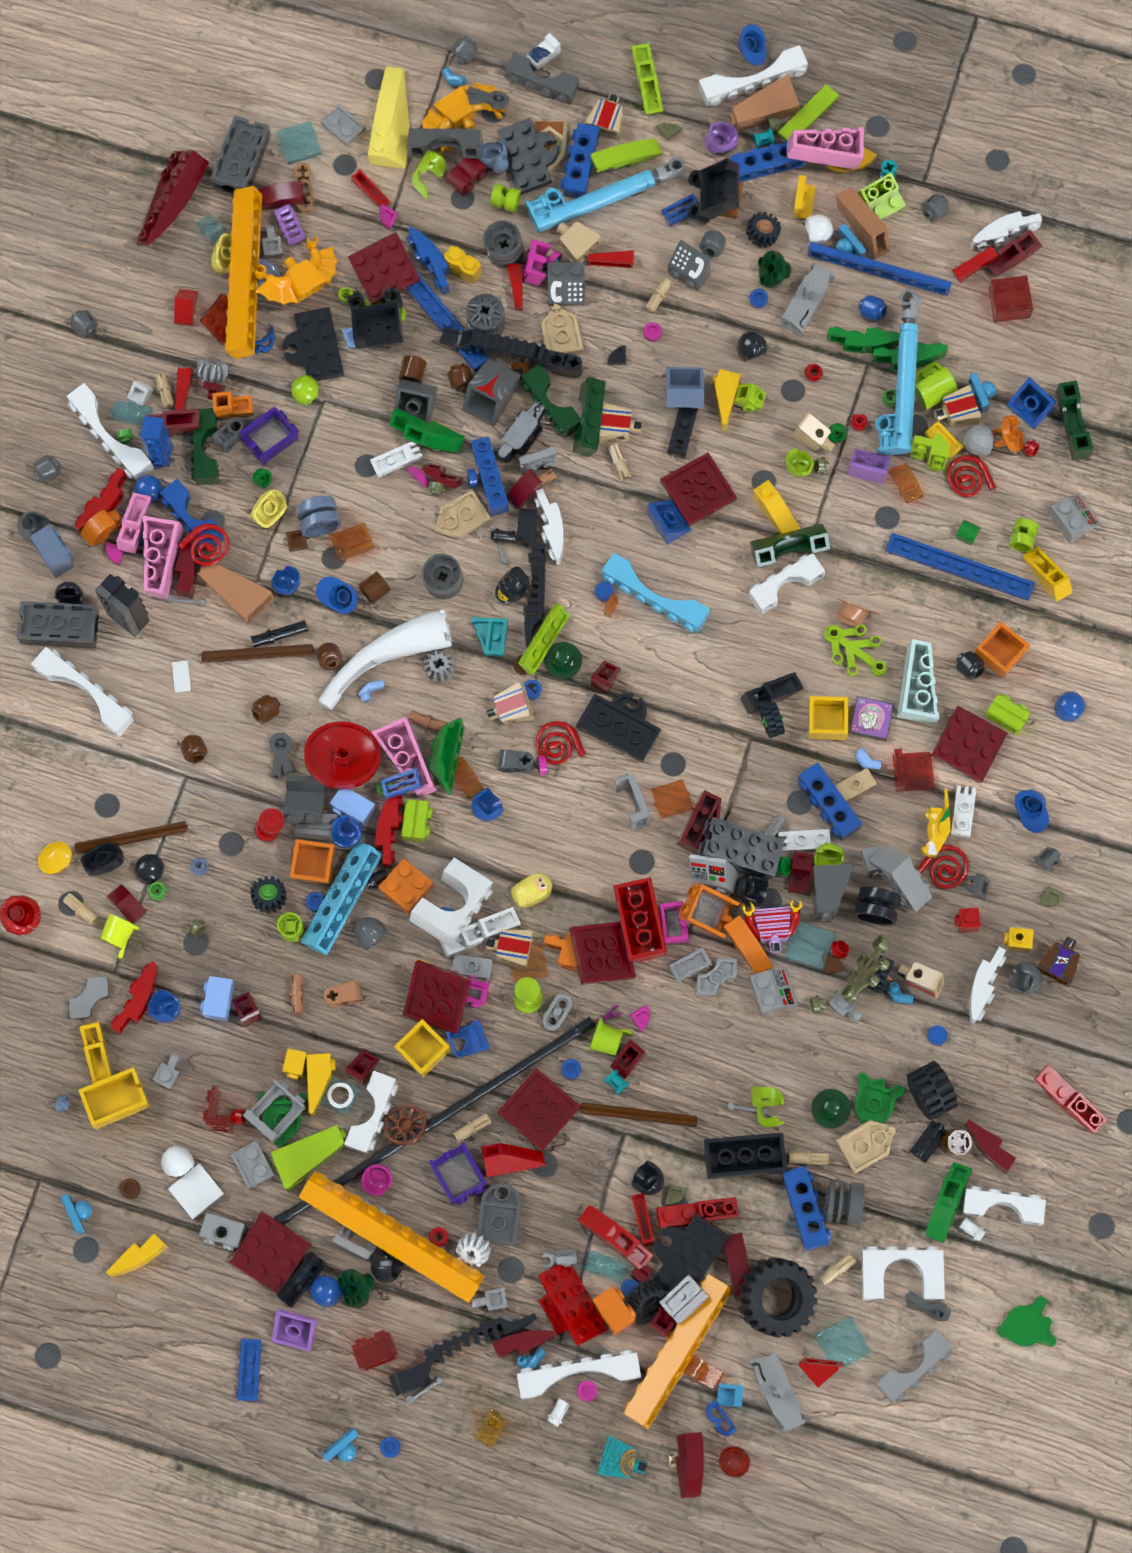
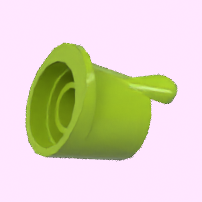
M525 977L520 979L515 985L513 999L517 1009L523 1013H533L541 1007L543 992L535 979Z
M600 1017L589 1050L615 1056L622 1034L631 1037L633 1033L631 1030L616 1029L603 1023V1019Z

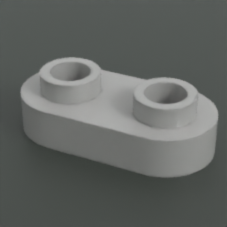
M557 995L544 1014L543 1026L548 1031H557L571 1011L572 1000L568 995ZM561 1002L566 1003V1007L560 1008L559 1004ZM555 1019L556 1023L554 1025L549 1024V1020Z

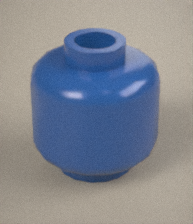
M868 295L861 299L858 309L863 318L877 322L884 318L887 312V305H885L883 299Z

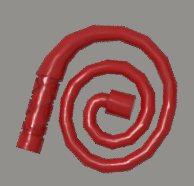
M971 455L960 456L954 459L948 467V483L952 490L962 497L977 495L982 489L983 484L982 475L979 470L973 466L965 465L959 467L954 473L953 477L956 486L965 491H969L975 486L976 481L973 475L964 474L959 476L961 483L971 479L972 483L968 487L960 484L958 480L959 473L967 469L977 475L979 480L978 487L974 492L964 493L954 486L951 472L954 465L962 460L975 462L984 475L989 490L996 489L988 466L978 457Z
M206 523L193 528L177 544L183 550L197 537L191 546V557L196 564L211 566L220 562L225 557L230 542L228 534L223 528L215 524ZM207 529L219 531L224 536L225 549L217 559L214 558L221 551L219 538L211 534L197 537V535ZM210 538L217 543V550L211 543L207 542L200 544L198 547V555L202 559H214L210 562H202L195 556V547L202 539ZM205 546V549L213 554L208 556L204 555L202 553V548Z
M549 722L543 725L537 733L535 741L537 751L540 756H545L546 762L552 765H561L569 759L572 753V744L569 737L564 733L550 732L544 737L542 742L545 753L550 757L558 758L565 751L563 742L555 740L548 743L549 747L552 750L560 745V752L555 754L549 751L547 741L552 736L564 738L568 745V751L561 760L554 761L549 759L540 747V738L544 730L551 726L565 728L574 743L579 757L586 755L578 732L567 722Z
M943 844L938 854L943 850H952L957 852L964 861L962 876L958 881L949 885L941 884L936 880L934 875L935 867L942 860L953 861L957 866V871L952 877L945 878L941 873L943 869H946L945 871L952 875L955 868L951 865L943 864L937 870L940 880L952 882L960 876L961 865L959 861L953 856L948 855L938 857L933 861L930 868V877L933 883L939 888L950 889L961 884L966 878L969 871V862L966 854L960 848L951 844ZM926 856L916 868L921 875L935 857Z

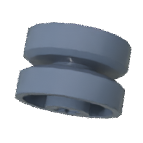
M323 495L309 498L299 503L295 508L298 520L301 521L300 528L303 536H323L337 530L342 524L339 513L336 512L335 499L332 496Z

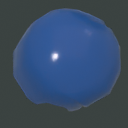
M145 475L137 480L134 490L135 493L151 496V503H154L161 497L160 491L163 488L158 478L152 475Z
M286 565L283 570H276L271 579L273 589L281 595L293 594L300 586V572L295 567Z
M1068 691L1060 695L1056 700L1054 711L1061 720L1073 722L1083 714L1086 704L1083 697L1077 692Z
M329 1275L319 1276L310 1286L311 1298L321 1307H333L341 1299V1287L337 1280Z

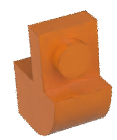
M231 391L212 393L213 411L218 418L230 420L235 417L254 415L252 395L233 397Z
M102 510L85 524L80 535L91 547L105 543L111 532L122 528L123 518L116 510L110 512Z
M566 933L564 940L556 934L545 935L544 946L561 951L557 962L558 966L577 971L570 934Z

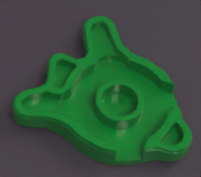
M865 1073L858 1074L859 1092L854 1102L856 1115L861 1124L869 1120L884 1123L890 1118L895 1101L904 1095V1087L897 1085L886 1089L884 1079L871 1080Z
M265 1093L259 1094L258 1101L265 1095ZM299 1093L298 1095L305 1101L303 1103L305 1105L308 1097L304 1093ZM284 1095L277 1097L263 1112L262 1122L273 1130L291 1110L292 1100L288 1101L287 1096ZM301 1115L275 1142L278 1147L286 1146L288 1141L300 1130L302 1123Z
M1039 1296L1031 1305L1019 1306L1011 1310L1004 1322L998 1326V1335L1022 1347L1032 1346L1037 1343L1047 1345L1048 1347L1055 1346L1057 1340L1050 1333L1052 1319L1042 1316V1311L1047 1304L1046 1298Z

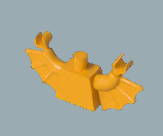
M477 82L471 85L488 93L500 91L493 84L482 85ZM464 85L436 102L434 110L430 108L428 115L421 122L425 129H459L462 126L465 129H474L476 125L472 120L475 118L476 111H494L496 117L500 120L503 119L500 112L506 113L504 108L502 110L493 109L487 103L469 104L468 94H466L469 86ZM449 146L440 147V148H441V154H442L443 156H444V150H446V149L450 150V154L452 153L451 147H449Z
M314 236L312 242L308 237L306 248L311 250L310 261L304 260L297 264L293 257H289L284 261V265L288 270L282 277L269 275L266 273L264 265H258L259 271L255 270V276L260 280L265 278L266 281L255 292L264 295L268 301H277L282 305L286 303L297 304L321 290L326 283L330 285L331 278L337 275L335 266L338 259L334 255V247L331 246L318 251L316 249L318 238Z

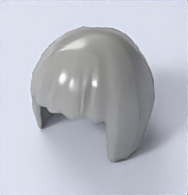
M974 425L964 434L963 444L965 449L971 454L988 455L993 448L994 436L988 426Z

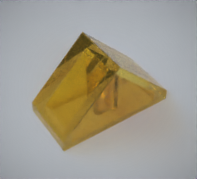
M491 1409L475 1438L492 1449L509 1421Z

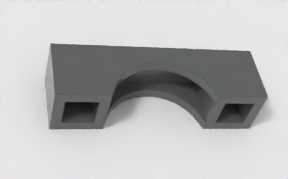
M513 52L505 69V79L509 82L523 85L528 90L538 91L546 97L556 98L561 103L571 104L580 87L579 77L566 72H562L553 78H543L536 75L531 69L530 58Z
M409 128L408 154L409 157H423L428 150L433 151L439 147L449 146L457 149L463 158H481L483 138L481 129Z

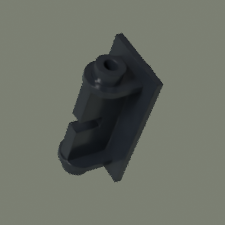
M932 1120L909 1152L926 1163L939 1146L940 1137L947 1131L944 1129L945 1126L940 1122L936 1123Z

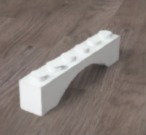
M799 45L784 50L770 67L758 74L740 78L724 77L715 74L699 80V91L706 107L716 106L722 101L733 100L742 94H750L757 89L765 88L785 75H789L790 78L802 76L807 72L808 63Z
M85 383L67 395L69 401L67 405L73 412H78L80 415L78 418L84 426L89 425L91 434L95 439L99 438L102 441L101 445L107 453L110 451L114 455L112 458L115 463L125 468L124 471L129 479L133 478L137 482L139 478L154 470L152 462L141 449L121 444L105 431L99 420L96 396Z
M45 647L31 663L34 670L48 681L67 682L86 691L97 703L104 726L120 737L134 721L131 716L132 712L126 706L120 707L117 704V699L112 695H105L103 693L104 689L97 683L94 685L88 681L90 678L86 674L75 671L76 667L68 660L64 662L60 659L61 655L56 650L52 649L50 651Z
M627 1350L620 1352V1356L615 1357L612 1354L601 1355V1359L598 1360L588 1357L580 1359L581 1363L573 1364L572 1361L561 1362L559 1367H553L552 1364L540 1366L541 1370L533 1371V1368L521 1369V1373L517 1374L521 1400L542 1396L554 1383L576 1373H602L620 1382L641 1379L637 1353Z

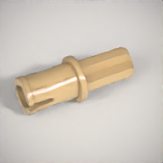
M662 278L657 289L652 291L653 295L646 304L648 311L655 312L661 301L665 300V295L673 284L669 279Z
M161 372L162 377H160V373L154 376L158 386L157 393L161 397L163 407L168 409L174 405L171 396L172 389L168 385L166 373Z
M611 445L608 450L614 462L612 465L616 467L620 481L627 480L626 477L630 479L631 474L626 465L627 460L623 458L619 445Z
M71 893L66 895L63 901L75 911L76 916H81L90 925H93L98 920L99 916L90 910L86 903H82Z
M484 1114L472 1122L468 1121L467 1125L453 1132L458 1143H461L473 1134L476 1136L478 1131L491 1124V1120L487 1114Z
M809 1150L808 1152H790L789 1164H807L808 1167L810 1165H828L829 1154L810 1153Z
M848 1254L837 1263H832V1266L818 1275V1277L827 1286L838 1276H843L842 1273L853 1266L856 1260L851 1254Z

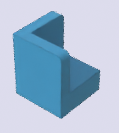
M719 1383L717 1403L720 1406L741 1408L744 1386Z

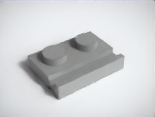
M337 105V108L332 110L321 121V125L347 147L365 130V126L340 105Z
M553 446L520 457L519 468L521 473L524 474L528 469L536 472L537 469L543 467H552L557 463L555 447Z
M323 813L321 824L297 823L296 830L294 831L295 837L333 841L331 837L332 825L338 818V815Z
M256 1140L231 1154L249 1190L275 1176Z
M688 1275L659 1303L674 1318L677 1324L681 1325L709 1296Z

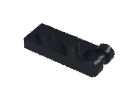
M679 407L667 454L673 455L675 453L679 454L680 457L686 458L698 408ZM676 442L683 443L682 447L675 446Z
M308 1252L305 1255V1261L276 1295L291 1308L325 1268V1261L318 1258L313 1252Z

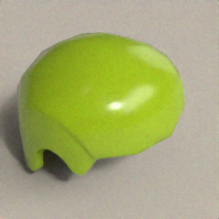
M302 375L292 383L291 394L298 404L310 405L318 397L319 386L311 376Z
M797 448L790 450L785 459L786 470L795 477L808 476L814 467L813 458L807 451L801 452Z
M825 843L816 849L814 856L815 866L839 865L844 861V851L834 843Z

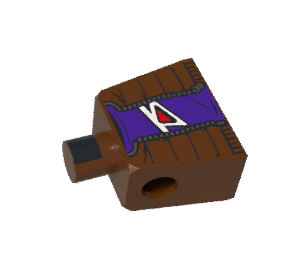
M1066 937L1063 945L1055 942L1037 965L1041 974L1069 987L1073 981L1080 957L1079 953L1073 951L1077 941Z

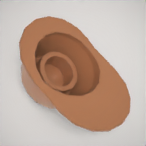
M837 598L841 603L836 618L847 625L856 626L861 624L870 613L880 615L877 612L854 606Z

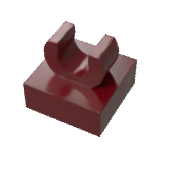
M204 381L203 388L209 390L207 399L213 400L212 393L225 392L226 386Z
M646 1265L640 1271L636 1267L630 1273V1277L643 1284L644 1280H650L648 1276L652 1273L653 1269Z

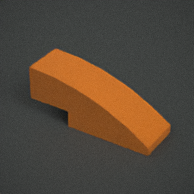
M740 915L724 926L723 930L734 943V947L754 974L767 971L773 967L763 948Z

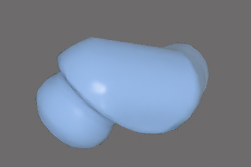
M383 680L367 683L359 692L361 701L364 703L371 700L370 694L373 691L384 689Z
M864 748L857 750L856 759L863 768L880 770L881 760L871 759Z

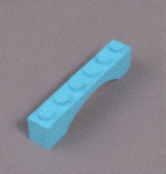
M616 553L612 554L602 569V577L605 582L617 585L623 593L634 595L635 599L640 603L649 604L654 611L666 614L668 619L675 623L678 621L690 632L698 633L710 615V609L696 600H672L653 593L637 578L630 562Z

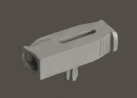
M815 263L811 265L810 272L801 282L782 317L781 326L787 327L798 337L803 336L804 330L811 323L825 298L829 283L834 281L835 274L832 271Z
M776 1352L766 1357L749 1360V1365L757 1364L754 1366V1374L774 1419L783 1428L780 1430V1433L783 1434L807 1423L806 1418L802 1419L801 1417L802 1414L798 1400Z

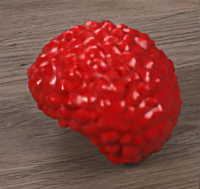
M10 896L1 905L0 921L7 932L19 936L27 935L40 924V907L36 900L28 896Z

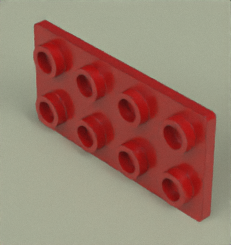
M559 1264L538 1275L547 1293L538 1301L557 1335L568 1330L576 1346H579L608 1330L572 1265L562 1266Z

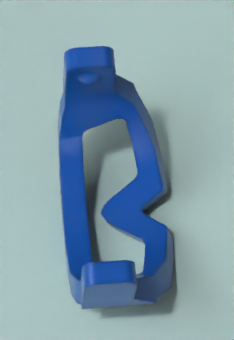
M273 325L270 326L271 332L267 337L255 341V345L258 346L254 354H259L260 351L266 353L273 347L276 340ZM271 339V342L266 347L261 345Z
M713 1400L706 1406L707 1417L710 1422L717 1423L715 1430L718 1433L729 1437L737 1431L716 1400ZM717 1408L730 1425L726 1432L720 1428L722 1418H713L711 1414L712 1409Z

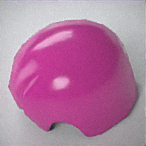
M372 1164L362 1175V1187L371 1196L383 1195L392 1184V1173L388 1167L382 1164Z

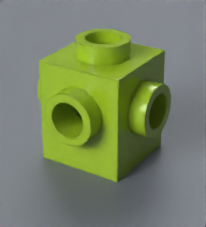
M753 383L738 385L734 402L743 407V410L747 412L762 410L766 392L760 389V386Z

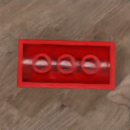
M651 877L613 885L629 961L642 962L666 955L667 948Z

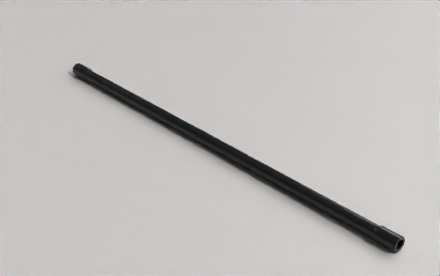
M590 1017L586 1018L565 1034L427 1121V1130H425L424 1134L573 1039L582 1036L596 1027ZM414 1129L412 1131L418 1135L421 1129ZM407 1133V1141L414 1138L410 1133ZM390 1144L333 1182L341 1186L346 1185L362 1175L372 1164H379L404 1148L403 1145ZM302 1200L290 1209L275 1216L274 1219L285 1225L312 1205Z

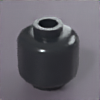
M973 651L961 653L956 659V669L967 679H977L985 670L983 659Z

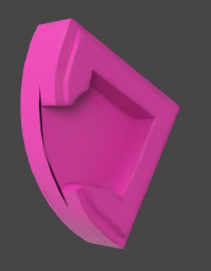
M382 204L379 208V218L383 226L390 230L398 213Z
M410 466L407 469V472L423 487L429 484V480L420 469L414 466Z
M107 542L106 552L113 563L120 566L125 551L118 550L116 544Z
M647 1004L630 1015L640 1032L649 1023L650 1014Z

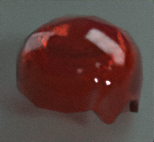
M728 1446L720 1453L718 1460L720 1469L727 1476L740 1478L748 1472L750 1458L742 1447Z

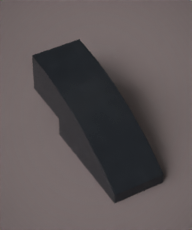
M794 672L763 683L761 687L745 692L740 699L748 715L760 711V705L773 701L778 703L804 688Z

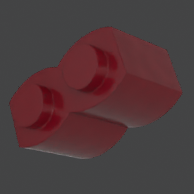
M463 158L447 174L446 183L461 196L466 193L469 194L473 190L474 184L486 177L487 167L478 158Z

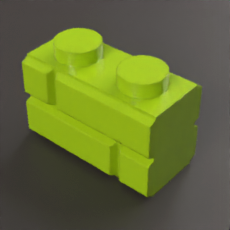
M997 694L988 708L985 717L1018 736L1031 713L1026 706L1013 703L1009 696Z
M406 799L401 834L403 841L425 843L426 837L429 838L430 826H427L428 819H432L433 808L430 807L428 801Z

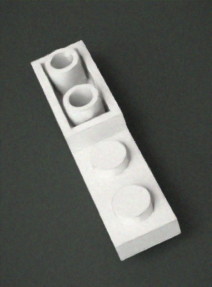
M1021 211L999 218L974 237L970 247L971 251H981L994 245L996 247L1002 246L1007 243L1009 235L1015 236L1024 231L1037 230L1042 222L1040 213L1022 217Z
M542 488L536 491V498H534L537 509L541 508L543 513L541 518L544 526L541 537L544 544H548L550 548L548 554L551 561L555 560L556 565H559L564 547L562 518L557 502L549 505Z
M1000 946L990 963L984 959L982 960L974 977L969 999L970 1023L972 1024L976 1020L981 1021L986 1012L983 1010L985 1004L990 1005L995 996L992 993L995 987L989 985L988 982L990 984L993 983L997 976V973H995L997 966L1002 967L1007 958L1003 956L1006 950Z

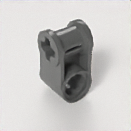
M236 417L231 418L211 437V441L222 448L224 454L228 453L241 440L240 431L245 428L242 420ZM235 426L241 427L238 431H233Z
M508 749L499 751L498 771L505 773H530L534 770L535 762L531 753ZM525 760H529V762H527V765H523V763H525Z

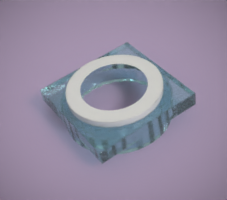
M334 1076L321 1103L347 1116L361 1089ZM336 1087H345L349 1092V1098L343 1104H337L332 1100L331 1094Z

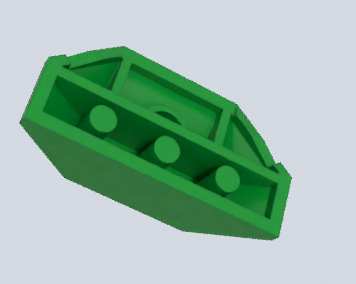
M457 718L444 725L436 733L435 740L431 742L432 756L428 758L427 766L432 776L447 795H452L465 729L462 718Z

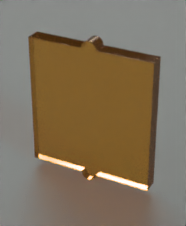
M683 779L651 789L655 800L654 806H657L661 819L693 809L689 798L690 792H687Z
M542 945L531 947L526 971L509 965L510 969H512L514 982H518L525 977L533 979L548 977L545 964L547 959L544 958Z

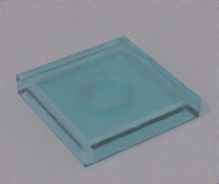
M311 121L277 131L287 165L322 155Z
M799 921L785 958L823 970L835 933Z
M851 1316L815 1336L828 1360L844 1362L843 1367L840 1369L870 1353Z

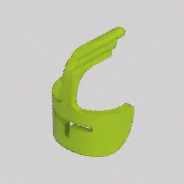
M432 150L426 152L412 175V185L427 200L429 199L427 196L428 189L420 181V172L426 173L429 169L439 178H442L446 170L445 159Z
M750 1086L752 1106L757 1110L759 1124L763 1127L783 1125L784 1121H780L777 1116L765 1118L762 1113L763 1107L784 1104L780 1090L774 1087Z

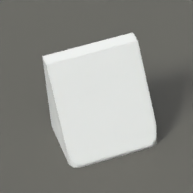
M134 381L127 398L140 406H144L154 388L141 381Z

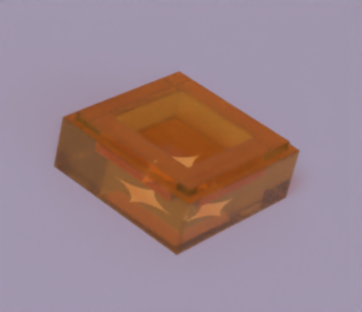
M611 594L604 608L605 616L609 618L612 616L618 604V595Z

